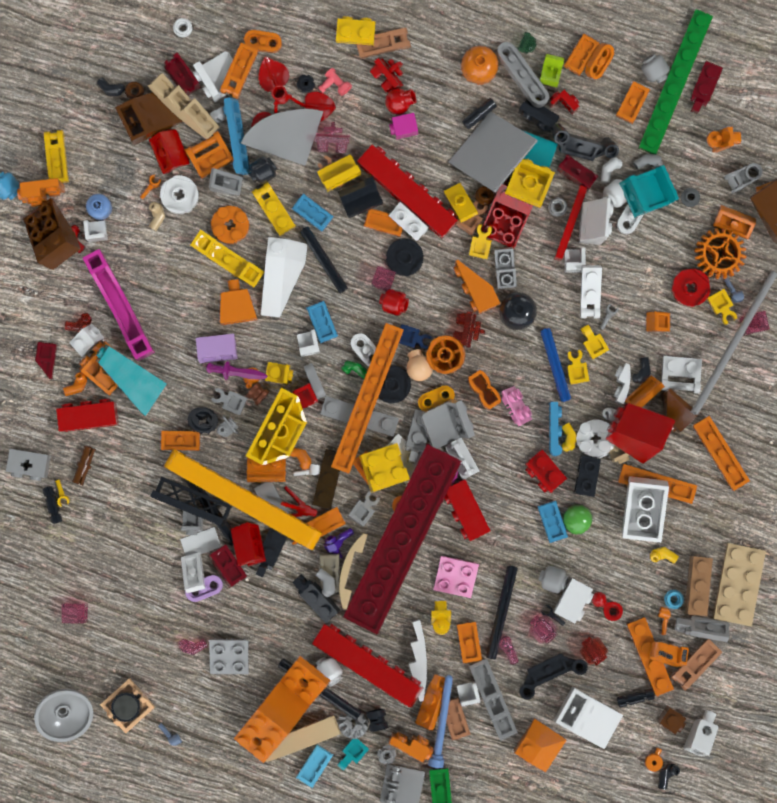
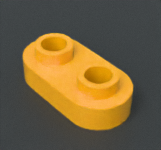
M441 386L423 394L418 400L420 410L426 412L454 399V390L449 386ZM448 392L449 397L444 399L441 394ZM426 399L431 401L430 406L424 405Z

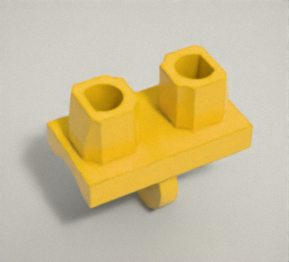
M435 601V611H431V625H433L435 633L444 635L450 629L451 610H447L446 601Z

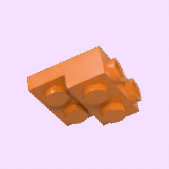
M58 178L20 183V188L17 189L18 199L22 200V203L31 204L32 207L40 206L46 202L48 194L49 197L60 196V193H65V185Z
M104 340L103 343L99 341L93 347L94 353L90 357L85 356L79 363L81 367L79 369L110 396L118 386L96 361L98 358L96 354L102 346L105 347L107 344L113 348Z
M392 732L389 737V744L422 763L425 759H430L434 750L430 746L428 739L421 735L417 737L413 735L411 740L408 741L406 735L397 732V734Z

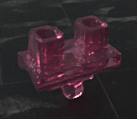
M331 122V127H324L323 132L331 134L316 133L315 142H317L318 152H328L329 143H336V153H346L347 146L350 143V135H336L335 133H342L343 128L335 127V122Z

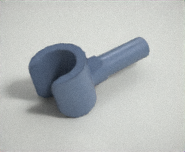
M726 278L724 281L731 292L732 301L734 303L742 302L744 299L742 290L736 292L730 280Z
M162 723L158 726L166 735L170 745L177 746L182 743L178 733L171 735Z

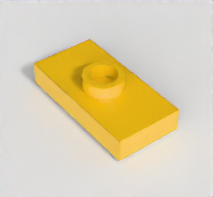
M461 183L444 191V195L461 223L478 215L475 206Z

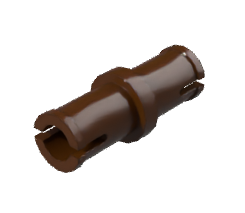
M84 445L80 461L76 463L77 469L72 480L73 483L84 486L88 470H91L92 467L90 464L96 451L95 448Z

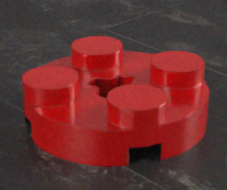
M686 269L678 273L674 278L671 292L679 304L692 308L707 300L710 295V281L704 272L698 269ZM687 283H688L689 285H691L692 283L695 284L694 289H695L696 291H695V292H692V291H691V292H688V291H687L688 288H687V286H686Z

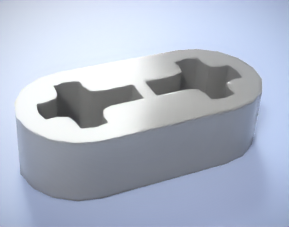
M313 363L303 366L317 400L325 397L326 394Z

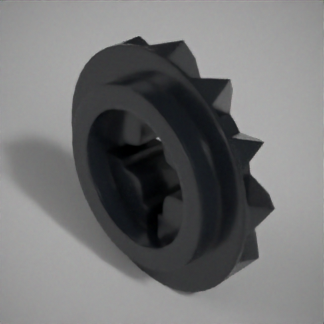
M205 407L193 409L187 418L188 427H191L193 432H199L200 435L203 433L209 435L211 431H215L218 425V417L215 412ZM206 419V423H202L199 425L200 420L202 421Z

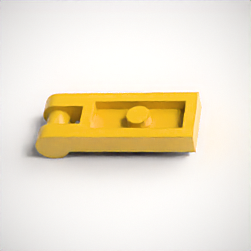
M57 130L54 133H50V131L44 132L48 179L58 178L62 183L69 182L64 130ZM52 140H58V144L52 145L51 142Z
M268 182L258 190L254 189L251 191L279 236L296 227ZM268 192L270 197L263 200L261 196Z

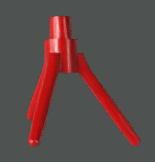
M287 486L284 487L289 495L298 503L297 506L281 502L282 506L296 510V513L291 514L292 516L308 517L310 515L316 517L317 509L306 505Z

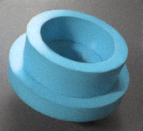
M670 590L665 594L664 602L667 607L678 609L682 606L684 597L680 591ZM672 596L677 597V601L675 603H672L670 601V598Z

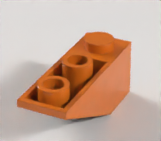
M456 260V266L453 269L457 277L461 276L464 282L461 286L464 293L470 295L472 301H469L473 312L477 311L478 315L499 306L500 301L493 286L462 262Z

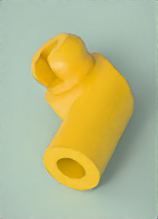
M567 423L562 426L566 440L562 443L561 447L565 452L572 451L577 442V434L571 424Z
M666 547L654 549L650 553L652 562H658L666 558L674 564L679 558L677 554Z

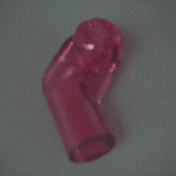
M503 636L500 639L499 647L506 654L511 665L517 664L519 659L511 643L512 640L509 636Z
M204 638L197 643L182 639L178 644L182 652L190 655H195L208 647Z

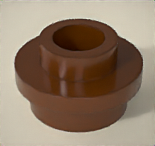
M133 81L127 84L125 94L131 100L144 95V88L139 82ZM133 89H138V93L135 95L131 92Z
M485 186L477 189L475 193L476 201L481 205H489L494 199L493 191Z

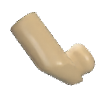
M152 202L149 209L152 212L153 220L148 227L157 231L165 219V214L160 203Z

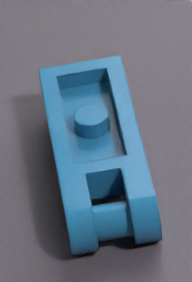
M558 402L549 403V453L552 456H558L562 453V447L558 445V437H562V426L558 425V418L562 417V407L558 406Z

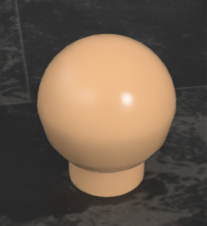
M421 349L409 352L407 354L409 359L407 374L415 381L427 380L433 371L427 362V357L423 355Z

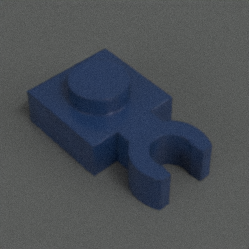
M401 324V329H404L399 344L414 348L417 343L422 349H428L429 346L424 345L422 341L424 339L431 340L432 337L430 335L424 334L420 336L419 329Z

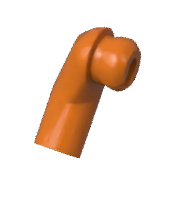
M78 372L75 375L76 379L73 385L63 387L65 396L82 392L87 383V376L82 372Z
M294 447L290 456L296 457L299 460L301 469H309L311 458L307 451Z

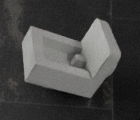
M183 511L181 531L186 532V535H197V532H203V519Z

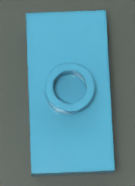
M317 744L296 778L313 788L333 754Z

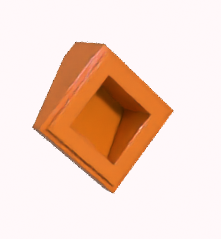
M648 312L646 314V331L670 332V313Z

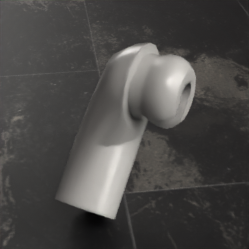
M645 154L634 161L633 164L637 170L647 164L653 165L656 169L663 165V162L659 155Z
M320 568L315 576L323 581L322 594L325 597H330L335 592V579Z

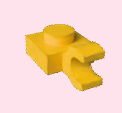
M589 325L580 329L587 339L583 345L592 360L609 351L600 333L595 336Z

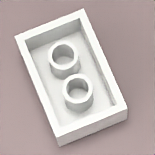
M629 476L622 524V538L661 543L669 491L668 481Z

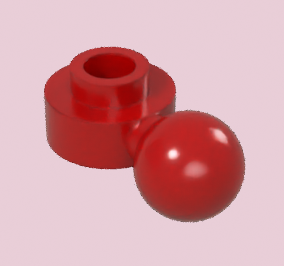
M602 592L594 593L591 600L592 604L596 607L604 608L603 614L607 620L616 621L622 617L623 608L619 603L607 602L606 595ZM610 608L616 609L615 615L609 613Z

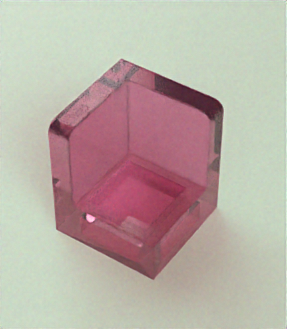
M377 266L371 286L383 291L391 289L396 272Z
M766 311L758 312L754 315L744 336L770 330Z
M63 603L61 622L88 623V603Z

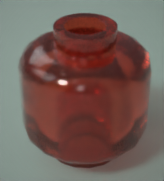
M588 637L581 643L583 647L580 649V654L589 665L595 664L597 666L608 658V648L599 637L594 639Z

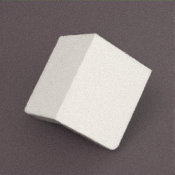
M105 220L96 222L84 221L85 239L89 243L108 240Z
M581 247V249H566L564 253L565 273H582V265H586L585 247Z
M315 329L297 335L301 357L320 353Z
M475 681L456 685L461 706L480 702Z

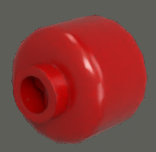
M388 289L385 294H381L379 304L382 305L383 312L400 316L407 311L409 299L404 292Z

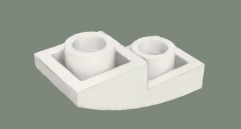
M625 363L623 367L619 366L615 374L618 377L616 382L622 384V387L618 386L614 397H616L615 403L620 405L624 404L630 386V364Z

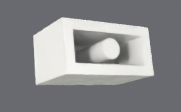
M570 578L553 612L573 623L580 621L585 612L582 610L583 607L592 600L594 594L591 592L593 589Z

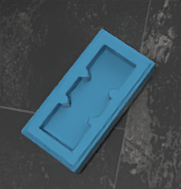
M304 193L292 207L293 211L321 232L334 218V216Z
M324 301L307 307L320 344L338 337Z
M552 501L537 506L549 543L567 538L568 535L557 502Z

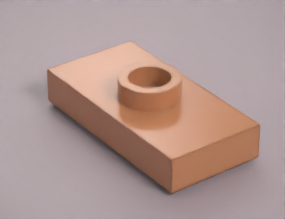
M458 697L450 699L446 721L452 741L471 735Z

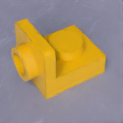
M268 362L266 370L268 377L265 381L288 385V381H292L294 370H291V366L288 364Z

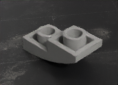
M513 247L494 248L497 288L517 287Z
M265 482L254 488L257 496L289 513L287 508L281 505L283 500L280 498L273 482Z

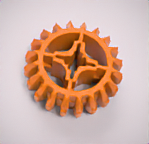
M715 228L713 233L710 230L707 231V236L702 235L700 237L703 242L698 241L696 243L700 248L694 250L695 253L700 254L694 257L695 260H701L697 267L703 265L705 268L702 269V272L705 273L708 270V277H712L713 273H715V279L717 280L720 278V274L723 279L727 278V273L730 277H733L734 271L737 273L740 271L738 266H744L745 264L740 260L746 259V255L741 254V252L746 251V248H740L744 241L737 242L736 239L739 238V235L737 234L732 237L733 231L730 230L726 234L725 228H722L720 233L718 228ZM712 240H723L720 246L708 245ZM729 243L734 249L735 257L728 251ZM722 249V255L724 256L718 259V251ZM706 250L713 257L711 264L707 260ZM721 261L732 262V265L728 268H717Z

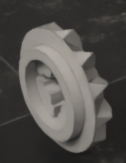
M342 712L338 718V727L342 734L352 739L362 737L368 729V720L365 719L364 713L355 720L356 725L352 729V723L350 722L352 718Z

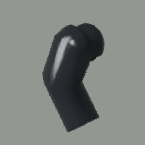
M649 357L639 358L641 369L637 374H633L632 380L634 383L642 384L650 376Z

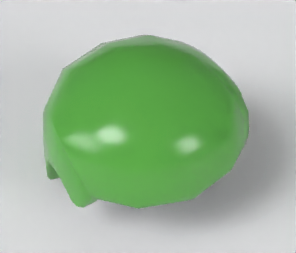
M583 504L572 505L563 515L564 526L572 534H582L591 527L593 515L590 509Z

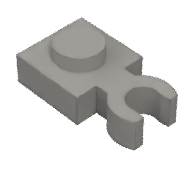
M216 388L215 391L219 392L221 397L219 399L212 398L211 400L215 403L223 402V409L240 416L248 398L232 391L225 395L223 390Z
M371 491L365 495V502L363 503L359 500L348 514V517L361 527L365 526L375 512L371 509V506H375L380 500L378 497L374 502L370 501Z

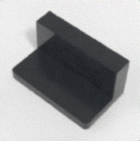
M373 177L338 191L348 218L383 204Z

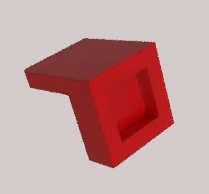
M310 383L292 391L293 394L299 397L302 409L318 403Z

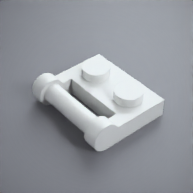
M663 356L661 382L665 387L662 390L671 388L700 393L702 359ZM668 376L694 378L693 383L668 381Z

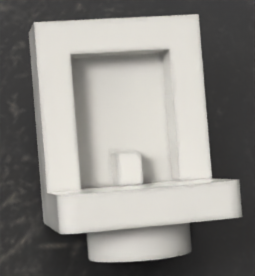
M91 324L81 329L70 341V344L83 357L96 343L102 341L104 337L99 329Z

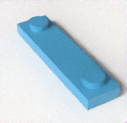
M228 97L224 99L225 105L223 110L227 116L234 159L232 162L233 169L236 174L248 175L250 168L246 145L241 144L244 138L239 101Z

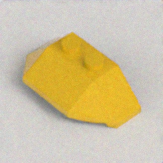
M283 388L280 389L246 457L261 465L290 457L307 424L297 395Z

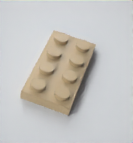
M727 543L713 619L752 627L765 560V550Z

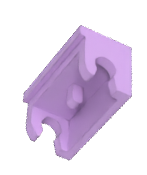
M234 334L196 338L199 363L238 359Z

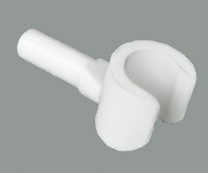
M311 464L310 470L294 471L293 474L294 476L319 475L321 466Z

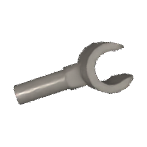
M611 304L608 305L605 310L606 316L600 329H605L609 319L618 312V307L615 312H611L609 310Z

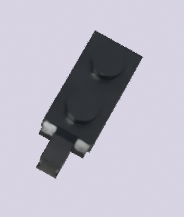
M271 527L263 543L266 561L258 563L259 567L256 575L262 578L267 569L272 570L273 566H275L287 539V536Z
M302 574L292 582L298 589L300 596L325 623L340 611V608L330 597H325L322 594L323 589L316 582L308 581Z

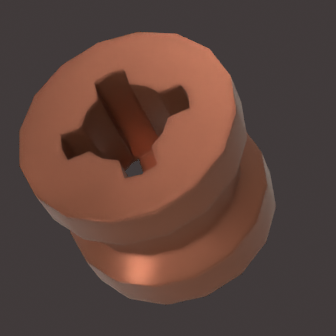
M257 382L247 393L246 397L254 400V404L259 406L270 392L267 389L264 390L261 384Z

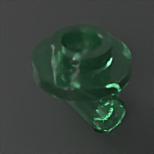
M524 32L518 50L528 54L535 50L537 46L536 38L531 36L529 32Z

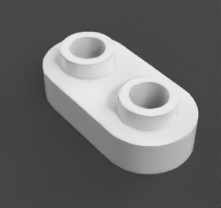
M627 204L617 221V229L622 234H631L636 229L643 215L634 218ZM628 222L630 227L625 228L623 223Z
M356 334L351 340V347L365 365L369 367L371 363L369 357L374 355L376 346L366 335ZM360 340L363 341L364 346L358 347L357 342Z

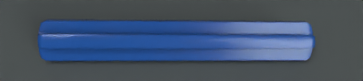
M542 329L540 333L561 402L569 401L571 396L551 329Z

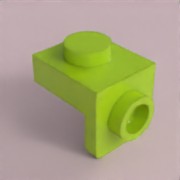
M546 54L540 76L542 84L558 87L564 58Z

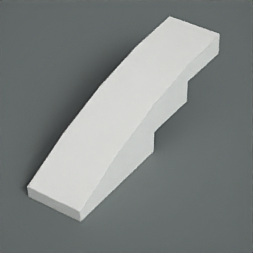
M420 619L412 621L418 639L411 642L416 661L409 662L412 676L420 680V685L424 687L419 695V701L421 702L424 701L427 657Z

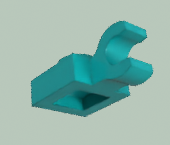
M358 738L352 739L342 750L346 755L337 765L344 771L352 760L357 764L368 752L369 748Z

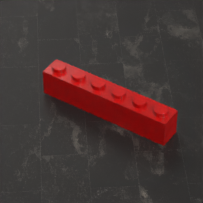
M372 144L357 160V165L369 176L373 177L396 200L403 203L440 239H443L458 221L456 219L457 215L451 209L446 210L441 206L443 203L436 196L432 198L427 193L429 190L424 185L415 183L413 181L414 177L408 171L403 172L396 160L393 158L389 160L385 156L386 152L380 146L375 147Z
M331 623L330 626L323 625L312 643L314 646L402 704L412 708L424 689L420 685V680L413 676L408 678L404 675L405 671L396 665L394 668L388 665L389 660L381 655L376 657L372 654L373 650L364 644L362 647L355 643L357 639L347 634L344 636L339 633L341 629Z

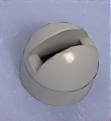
M223 107L210 113L215 122L221 123L226 119Z

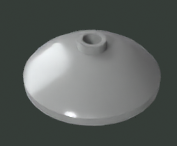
M60 689L47 694L38 703L34 713V721L39 733L55 742H67L80 737L87 731L93 720V708L90 700L83 693L73 689Z

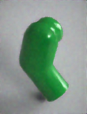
M345 361L341 367L344 373L349 374L353 370L363 379H365L368 371L360 363Z

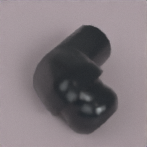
M104 77L97 81V85L107 96H120L125 92V86L122 83L109 84Z
M668 764L660 770L659 789L667 790L668 780L674 775H679L680 768L677 765Z

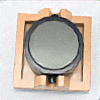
M130 678L100 704L107 712V716L125 734L155 708L154 704Z

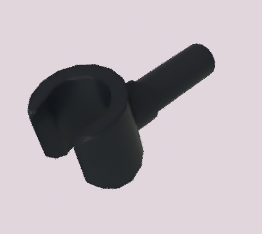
M545 605L550 608L549 614H544L541 611L543 616L551 617L562 626L566 623L553 612L549 605Z

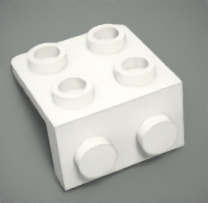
M227 51L203 65L200 61L193 65L195 69L193 72L198 82H203L205 87L202 89L208 98L212 97L214 102L228 95V93L223 94L220 92V88L233 61V58ZM231 81L229 86L235 88L237 83Z

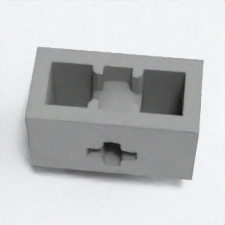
M10 449L6 472H11L12 477L22 478L24 474L30 475L31 480L41 481L42 478H47L51 455ZM29 462L30 464H32V468H28L27 470V467H24V464Z

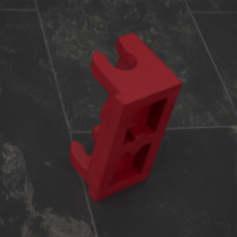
M178 52L173 54V59L164 62L165 70L187 96L201 88L199 82Z
M568 154L556 170L579 187L580 185L587 187V192L598 178L597 174Z
M226 544L208 556L229 589L247 577L242 567L238 566L236 558Z

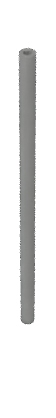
M771 271L692 408L691 412L694 415L699 414L777 277L776 272Z

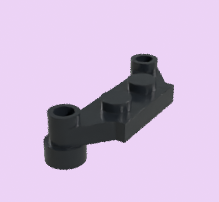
M560 123L554 124L551 128L555 142L560 145L558 149L561 153L593 162L597 157L605 155L608 158H614L619 153V147L609 137L598 142L570 134Z
M562 653L555 655L527 669L528 674L519 689V694L523 699L530 700L535 695V687L569 671H573L577 675H583L587 672L588 665L582 659L568 658L563 656ZM581 663L582 668L577 670L576 665ZM525 688L530 689V692L528 694L523 693V690Z

